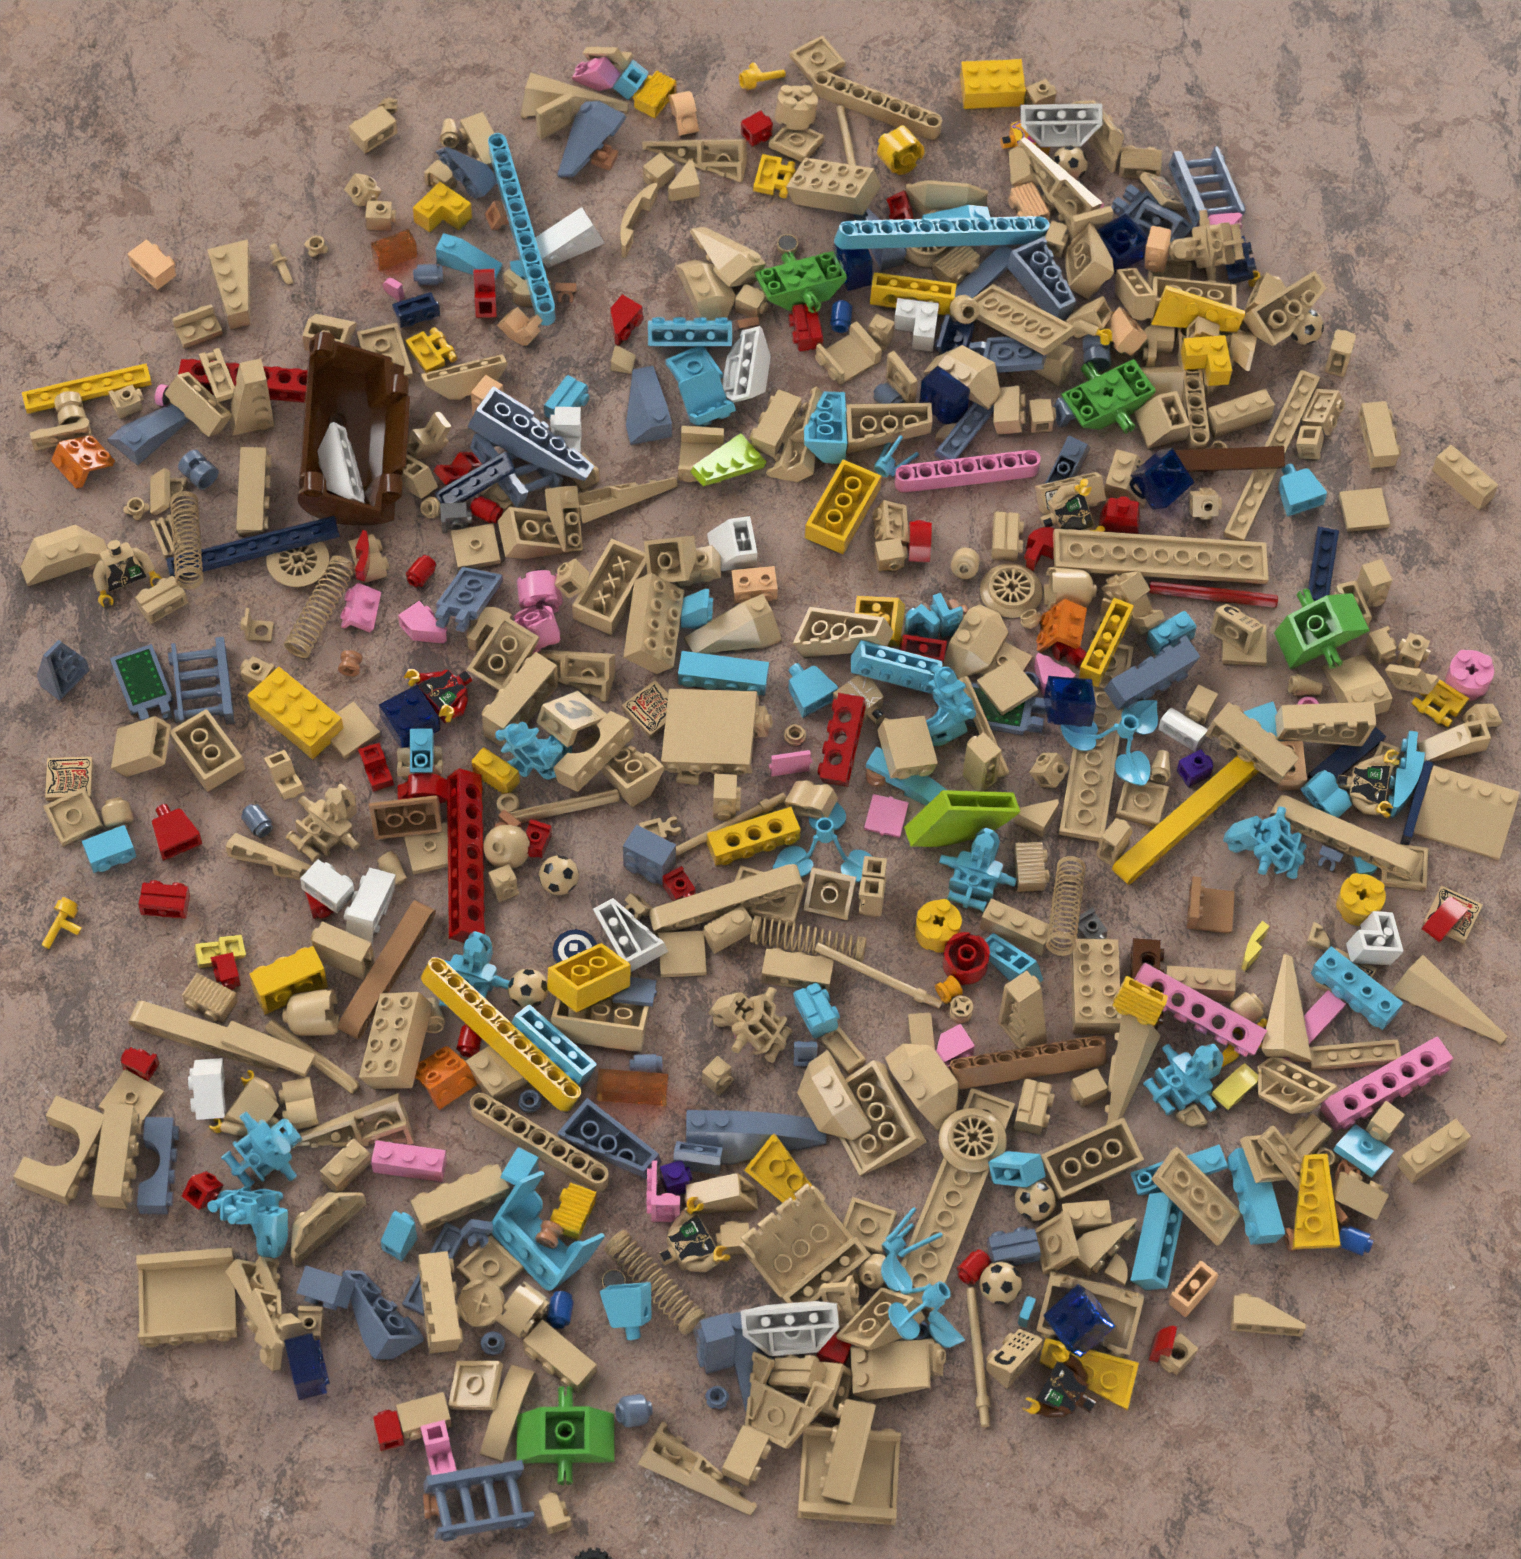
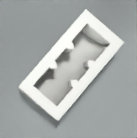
M1170 708L1163 715L1158 728L1159 731L1194 752L1198 750L1207 736L1205 734L1208 730L1173 708Z

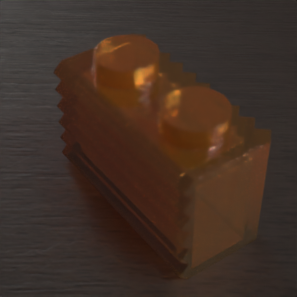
M402 230L398 234L395 233L390 235V237H383L379 241L371 242L372 258L379 271L418 257L417 244L410 230Z

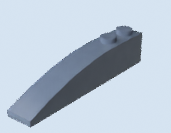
M493 386L476 409L467 427L523 460L547 470L585 481L594 465L575 448L570 449L565 444V439L560 435L556 437L549 430L550 426L544 421L540 422L534 417L535 413L531 409Z
M687 1110L686 1142L723 1147L721 1165H734L740 1163V1161L753 1159L772 1134H776L787 1151L826 1144V1133L819 1132L813 1120L808 1117L752 1111Z

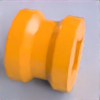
M952 975L947 977L945 982L935 984L936 992L945 1004L950 1003L952 998L963 995L959 982Z

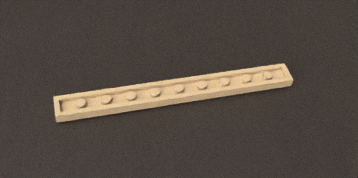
M1300 370L1265 446H1284V453H1286L1319 383V376ZM1278 469L1253 470L1224 531V537L1234 541H1245Z

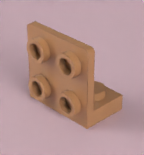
M1193 876L1189 887L1186 928L1231 933L1235 892L1205 888V886H1201L1202 877Z

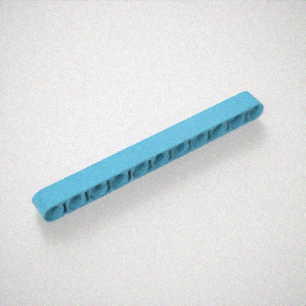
M494 133L488 139L489 155L535 315H538L543 320L540 323L541 325H551L555 321V304L507 139L503 134Z
M1040 216L844 221L838 228L834 243L841 249L1028 244L1041 237H1045L1050 225L1047 219Z

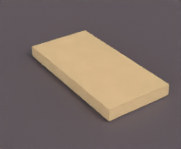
M1178 1147L1171 1150L1151 1178L1216 1246L1223 1242L1241 1216L1240 1210Z

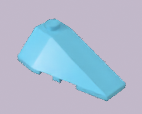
M824 391L817 403L815 412L810 416L808 425L806 424L804 428V445L823 463L840 464L846 458L845 392Z

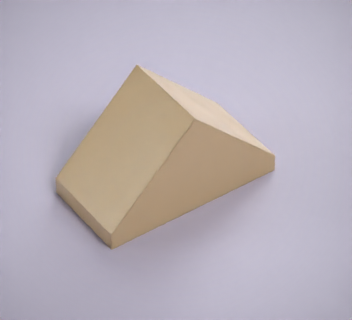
M689 159L668 187V200L670 201L700 196V183L692 160Z
M1058 799L1019 808L1020 813L1013 818L1014 823L1043 837L1057 814Z

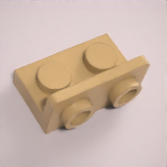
M586 47L583 52L588 61L606 56L617 70H626L633 57L631 52H621L617 47Z
M212 304L201 306L196 310L179 314L173 318L176 334L184 349L223 335Z
M1316 389L1301 419L1303 426H1322L1325 435L1330 436L1333 428L1337 425L1340 413L1343 412L1345 402L1338 390Z
M884 500L874 509L872 515L875 524L874 537L876 542L900 538L902 546H906L909 543L906 505Z
M1389 664L1385 669L1396 689L1429 694L1440 680L1438 676L1426 674L1419 668L1415 669Z
M847 1276L845 1282L826 1283L820 1287L823 1302L837 1303L838 1330H842L863 1307L859 1305L858 1284L854 1283L853 1276Z

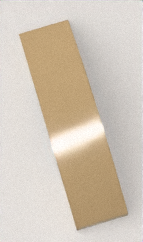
M653 183L643 189L632 200L623 216L620 229L621 255L626 258L634 243V230L632 228L642 209L651 211L658 197L657 183Z
M511 1365L485 1433L480 1451L481 1456L501 1462L504 1461L511 1441V1434L525 1395L529 1391L535 1374L534 1371Z

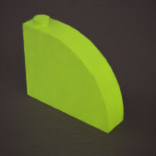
M942 790L904 829L911 847L948 846L975 839L976 833L981 829L988 828L993 831L1017 816L1020 813V809L1012 792Z

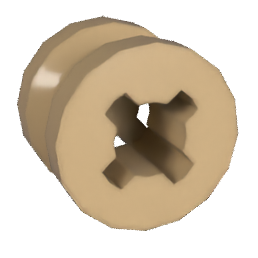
M961 995L952 1000L949 1015L954 1022L963 1024L971 1019L973 1011L972 1000Z

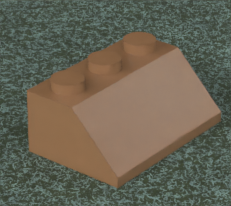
M438 796L369 803L375 840L442 832V815Z

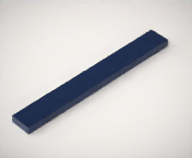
M331 516L201 549L202 572L338 538L340 535L336 518ZM190 552V553H186V554H184V555H191V554H195V553ZM174 557L166 558L169 575L175 578ZM184 558L183 560H193L196 558ZM186 563L183 565H194L195 563ZM194 572L183 573L186 576L197 574Z

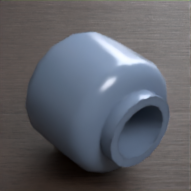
M642 1394L624 1396L620 1398L619 1403L615 1406L616 1419L626 1428L647 1424L649 1416L653 1413L651 1402L647 1401Z

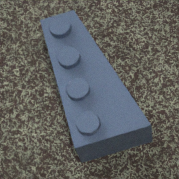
M1041 237L1011 251L1007 268L1042 310L1061 320L1068 319L1074 310L1076 299L1067 281L1063 279L1062 271L1056 265L1053 259L1054 255L1046 245L1045 237Z
M1187 636L1179 639L1174 648L1169 645L1154 658L1150 656L1145 659L1137 668L1133 666L1111 679L1103 690L1117 710L1124 707L1129 709L1136 705L1138 700L1142 698L1147 700L1152 697L1155 691L1159 689L1161 692L1172 685V682L1177 681L1179 683L1189 676L1187 673L1198 661L1200 655Z

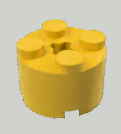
M904 125L899 126L888 134H883L878 140L877 155L892 173L904 175L912 171L917 166L916 161L919 158L922 160L924 156V146Z
M1354 873L1342 884L1336 901L1337 910H1339L1343 920L1351 925L1360 926L1373 911L1381 912L1386 899L1384 884L1367 874Z
M947 899L934 900L924 904L917 912L915 937L917 942L926 950H934L937 953L944 952L948 940L953 935L961 932L962 918L960 912Z

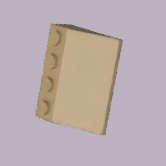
M1433 766L1413 834L1499 860L1520 792Z
M612 995L583 1010L575 1012L560 999L556 998L551 1016V1024L574 1043L641 1052L650 1006L613 1003Z
M873 1060L845 1079L872 1126L870 1130L855 1140L839 1137L859 1176H863L902 1158L927 1142L885 1064Z
M845 1399L844 1404L839 1403L836 1417L841 1419L839 1427H833L830 1441L835 1443L833 1451L827 1452L824 1466H828L826 1476H821L818 1490L823 1491L822 1496L852 1503L876 1405Z

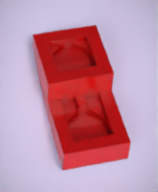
M903 190L886 199L891 212L889 215L890 220L914 219L911 203L906 191Z
M362 530L355 546L356 558L359 559L355 573L356 579L365 582L370 565V546L367 531Z
M380 743L358 749L372 791L393 786V778Z
M1449 896L1424 924L1422 930L1440 943L1451 932L1454 925L1466 914L1468 909Z
M1168 1326L1155 1334L1149 1361L1158 1363L1160 1355L1170 1357L1177 1326Z

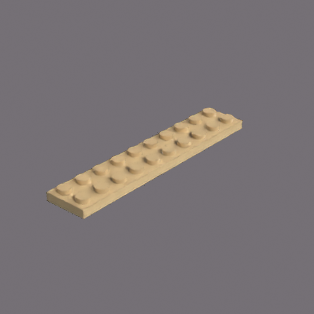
M1054 529L1053 532L1054 567L1081 569L1088 573L1117 575L1140 571L1142 576L1254 584H1267L1269 580L1267 548L1264 542Z
M1119 644L1099 688L1083 682L1078 717L1082 716L1092 719L1098 727L1096 735L1110 729L1114 724H1119L1122 720L1121 715L1124 708L1117 710L1103 689L1111 679L1131 668L1133 646ZM1117 730L1101 739H1096V746L1092 750L1081 751L1073 747L1059 835L1099 842V839L1105 833L1120 738Z
M971 1088L963 1109L976 1108L989 1112L999 1120L1004 1130H1006L1015 1104ZM972 1121L973 1128H976L978 1122ZM964 1122L963 1124L969 1129L968 1122ZM981 1123L978 1130H981L985 1125ZM987 1130V1131L984 1132L983 1134H988V1133H991V1132H990V1130ZM953 1135V1138H961L957 1135ZM976 1135L973 1137L969 1136L970 1143L977 1141ZM986 1139L989 1142H993V1139ZM959 1143V1144H955V1145H956V1147L958 1148V1147H960L963 1143ZM965 1147L961 1152L966 1154L968 1148ZM972 1149L969 1152V1156H975ZM977 1149L978 1155H983V1153L979 1149ZM945 1157L943 1158L908 1247L938 1233H942L943 1236L904 1256L901 1265L911 1278L912 1289L924 1287L928 1284L933 1286L939 1281L946 1283L990 1169L981 1172H966L954 1167ZM924 1291L906 1294L913 1297L918 1306L923 1303L922 1296ZM925 1307L923 1309L933 1311L934 1308Z

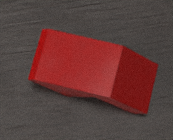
M459 452L451 465H437L433 472L445 485H449L483 464L473 452Z

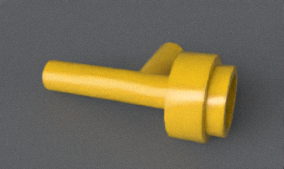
M751 63L749 69L743 70L739 74V84L742 89H755L757 82L786 77V72L783 69L762 73L756 63Z
M65 897L57 901L54 909L59 913L41 946L50 949L61 927L77 936L79 935L82 927L66 920L67 917L75 918L78 912V904Z

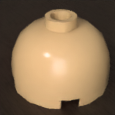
M500 825L491 829L486 835L484 854L487 860L495 867L500 868L510 864L511 868L515 869L521 866L528 858L529 854L527 852L528 847H530V841L527 834L520 827Z

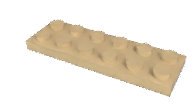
M994 284L973 298L978 303L980 310L977 320L1043 355L1048 354L1076 334L1074 326Z

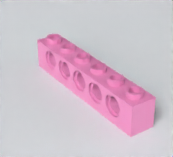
M1147 963L1142 964L1134 979L1150 988L1153 983H1159L1162 987V993L1168 996L1163 1012L1169 1010L1174 1013L1173 1017L1183 1023H1186V1021L1191 1022L1195 1025L1194 1029L1205 1035L1207 1032L1215 1036V1041L1225 1046L1229 1043L1236 1047L1234 1049L1235 1052L1244 1057L1255 1055L1267 1032L1266 1029ZM1174 994L1182 997V1004L1179 1007L1173 1005L1171 1001ZM1194 1005L1202 1008L1203 1013L1200 1018H1196L1192 1014ZM1215 1016L1220 1017L1223 1021L1220 1029H1216L1212 1025V1019ZM1235 1027L1240 1028L1243 1032L1241 1040L1234 1039L1232 1035Z
M1437 1036L1330 1096L1322 1103L1320 1110L1335 1132L1341 1128L1344 1130L1348 1129L1360 1117L1365 1119L1372 1115L1374 1110L1382 1106L1385 1101L1391 1104L1394 1098L1399 1095L1401 1097L1408 1095L1415 1086L1419 1085L1422 1087L1431 1081V1077L1437 1074L1441 1076L1448 1072L1453 1057ZM1421 1062H1427L1431 1067H1425ZM1402 1072H1407V1073H1409L1412 1077H1411V1078L1405 1077V1076L1402 1074ZM1383 1083H1389L1393 1088H1387ZM1364 1094H1371L1374 1099H1368ZM1350 1104L1355 1109L1349 1110L1345 1107V1105Z

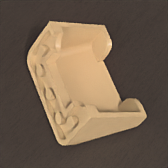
M1051 1271L1036 1331L1041 1332L1040 1336L1054 1339L1055 1335L1079 1339L1086 1308L1108 1313L1109 1318L1102 1346L1110 1349V1354L1124 1357L1125 1354H1131L1144 1295L1104 1283ZM1090 1327V1329H1091L1092 1331H1097V1330H1098V1329H1095V1328H1091V1327Z

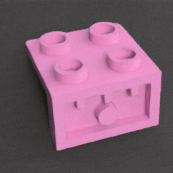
M652 1161V1169H647V1214H651L652 1222H674L676 1217L680 1215V1196H675L672 1193H664L661 1196H657V1161Z

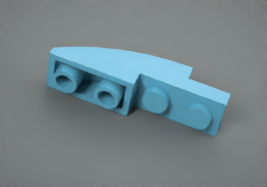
M1409 731L1407 738L1402 739L1401 751L1404 752V758L1400 759L1399 768L1396 769L1394 776H1390L1388 788L1392 789V795L1388 796L1387 802L1393 806L1392 809L1388 808L1392 818L1408 803L1422 771L1425 752L1416 751L1418 732Z
M1220 1144L1187 1156L1206 1176L1228 1168ZM1164 1161L1130 1173L1138 1195L1163 1192L1151 1178Z

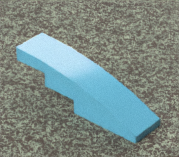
M877 746L866 763V768L884 776L885 782L904 790L905 796L921 804H929L942 790H947L929 776L913 775L906 779L890 778L883 750Z

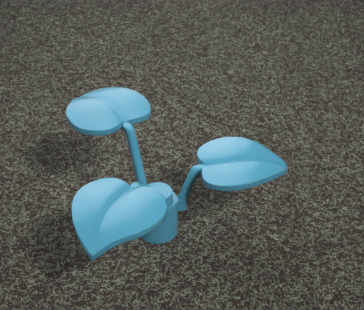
M1142 700L1129 709L1125 707L1122 711L1120 723L1114 724L1113 727L1099 735H1096L1098 732L1096 723L1088 717H1075L1061 724V731L1065 740L1072 747L1081 751L1094 749L1096 739H1101L1117 730L1120 737L1127 738L1126 754L1118 756L1115 761L1117 775L1124 781L1138 786H1144L1150 777V762L1141 751L1131 753L1130 747L1135 732L1146 735L1156 729L1158 724L1156 700Z
M836 802L828 818L824 817L818 820L809 816V824L816 830V835L813 836L809 852L806 854V851L799 846H789L779 853L773 869L795 864L798 866L802 878L808 875L812 867H814L812 860L809 858L814 852L817 841L829 843L833 840L842 859L845 861L841 865V873L856 877V882H861L864 856H873L863 850H853L848 857L844 854L837 840V835L834 834V830L841 828L845 824L846 813L842 806Z
M895 1251L887 1255L881 1266V1274L885 1283L892 1291H900L904 1295L924 1291L922 1296L923 1303L911 1313L908 1312L903 1304L898 1302L889 1306L888 1315L890 1321L897 1328L899 1335L906 1340L916 1338L920 1327L912 1317L923 1308L932 1307L934 1309L929 1313L928 1321L930 1322L929 1331L934 1340L944 1348H950L965 1341L951 1323L938 1312L939 1308L945 1304L944 1301L951 1296L948 1286L939 1281L933 1286L928 1284L924 1287L912 1289L911 1278L898 1261Z

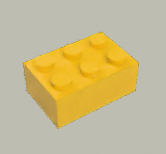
M1022 59L961 62L960 82L964 109L1020 107V105H1024L1026 90Z
M600 943L549 967L547 990L575 1012H578L630 987L631 964L603 943Z
M314 946L301 948L293 955L280 957L274 963L267 966H259L249 973L254 994L264 1015L287 1006L290 997L296 993L328 988L325 970Z

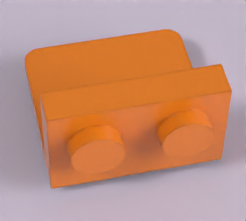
M89 435L59 442L51 462L78 489L83 487L89 471L113 466L115 460L93 436Z
M1063 599L1057 605L1055 604L1051 610L1043 613L1042 619L1039 622L1041 625L1040 633L1036 639L1038 644L1037 651L1042 653L1057 641L1075 649L1081 646L1087 608Z
M448 1046L438 1049L425 1060L418 1062L415 1079L427 1089L435 1107L439 1110L478 1085L468 1064Z

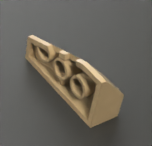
M706 227L692 228L690 231L698 246L707 252L706 259L715 265L713 268L715 273L729 287L751 284L757 281L755 272L763 270L766 265L757 252Z
M1313 271L1250 310L1243 320L1254 336L1274 346L1291 335L1309 309L1325 291L1326 286L1316 271Z
M761 594L742 602L685 636L684 640L691 652L713 655L720 654L721 651L734 650V652H741L742 649L754 648V650L764 649L782 641L773 611L764 595Z
M597 732L580 742L581 747L587 751L595 746L600 738L599 733ZM624 746L600 771L612 786L618 790L619 795L631 807H634L651 796L664 771V766L647 752L645 754L640 753L633 746Z

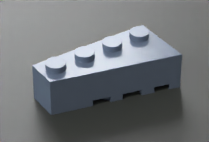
M588 1098L557 1133L560 1139L573 1147L644 1179H647V1169H652V1161H657V1166L661 1163L659 1153Z
M724 1313L700 1320L693 1329L697 1343L696 1357L699 1367H704L706 1374L734 1367L735 1333L729 1314Z

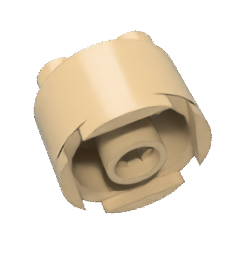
M783 85L781 87L775 110V120L780 125L782 122L787 124L786 128L804 130L809 128L811 123L812 125L814 124L818 98L812 92V87L808 85L801 87Z
M523 1282L522 1287L519 1286L503 1306L506 1312L503 1315L499 1313L496 1321L517 1337L525 1339L534 1329L535 1320L538 1319L540 1321L545 1316L550 1303L548 1298L526 1282Z

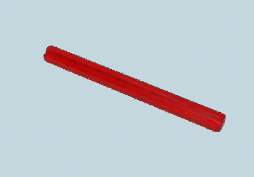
M1151 581L1149 585V593L1273 608L1277 607L1278 596L1272 594Z

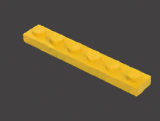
M147 363L21 393L26 412L29 414L55 408L54 399L63 392H77L81 395L82 401L107 396L109 391L115 392L132 384L137 389L150 386L152 383Z

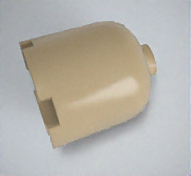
M1049 567L1047 569L1046 576H1049V582L1044 584V604L1048 605L1047 610H1051L1055 604L1057 605L1063 599L1083 607L1089 606L1092 597L1096 596L1097 587L1096 584H1093L1088 572L1081 569Z
M334 989L301 992L290 997L287 1009H283V1021L288 1023L292 1033L298 1036L333 1035L338 1032L339 1014H334L333 1005L338 1004Z

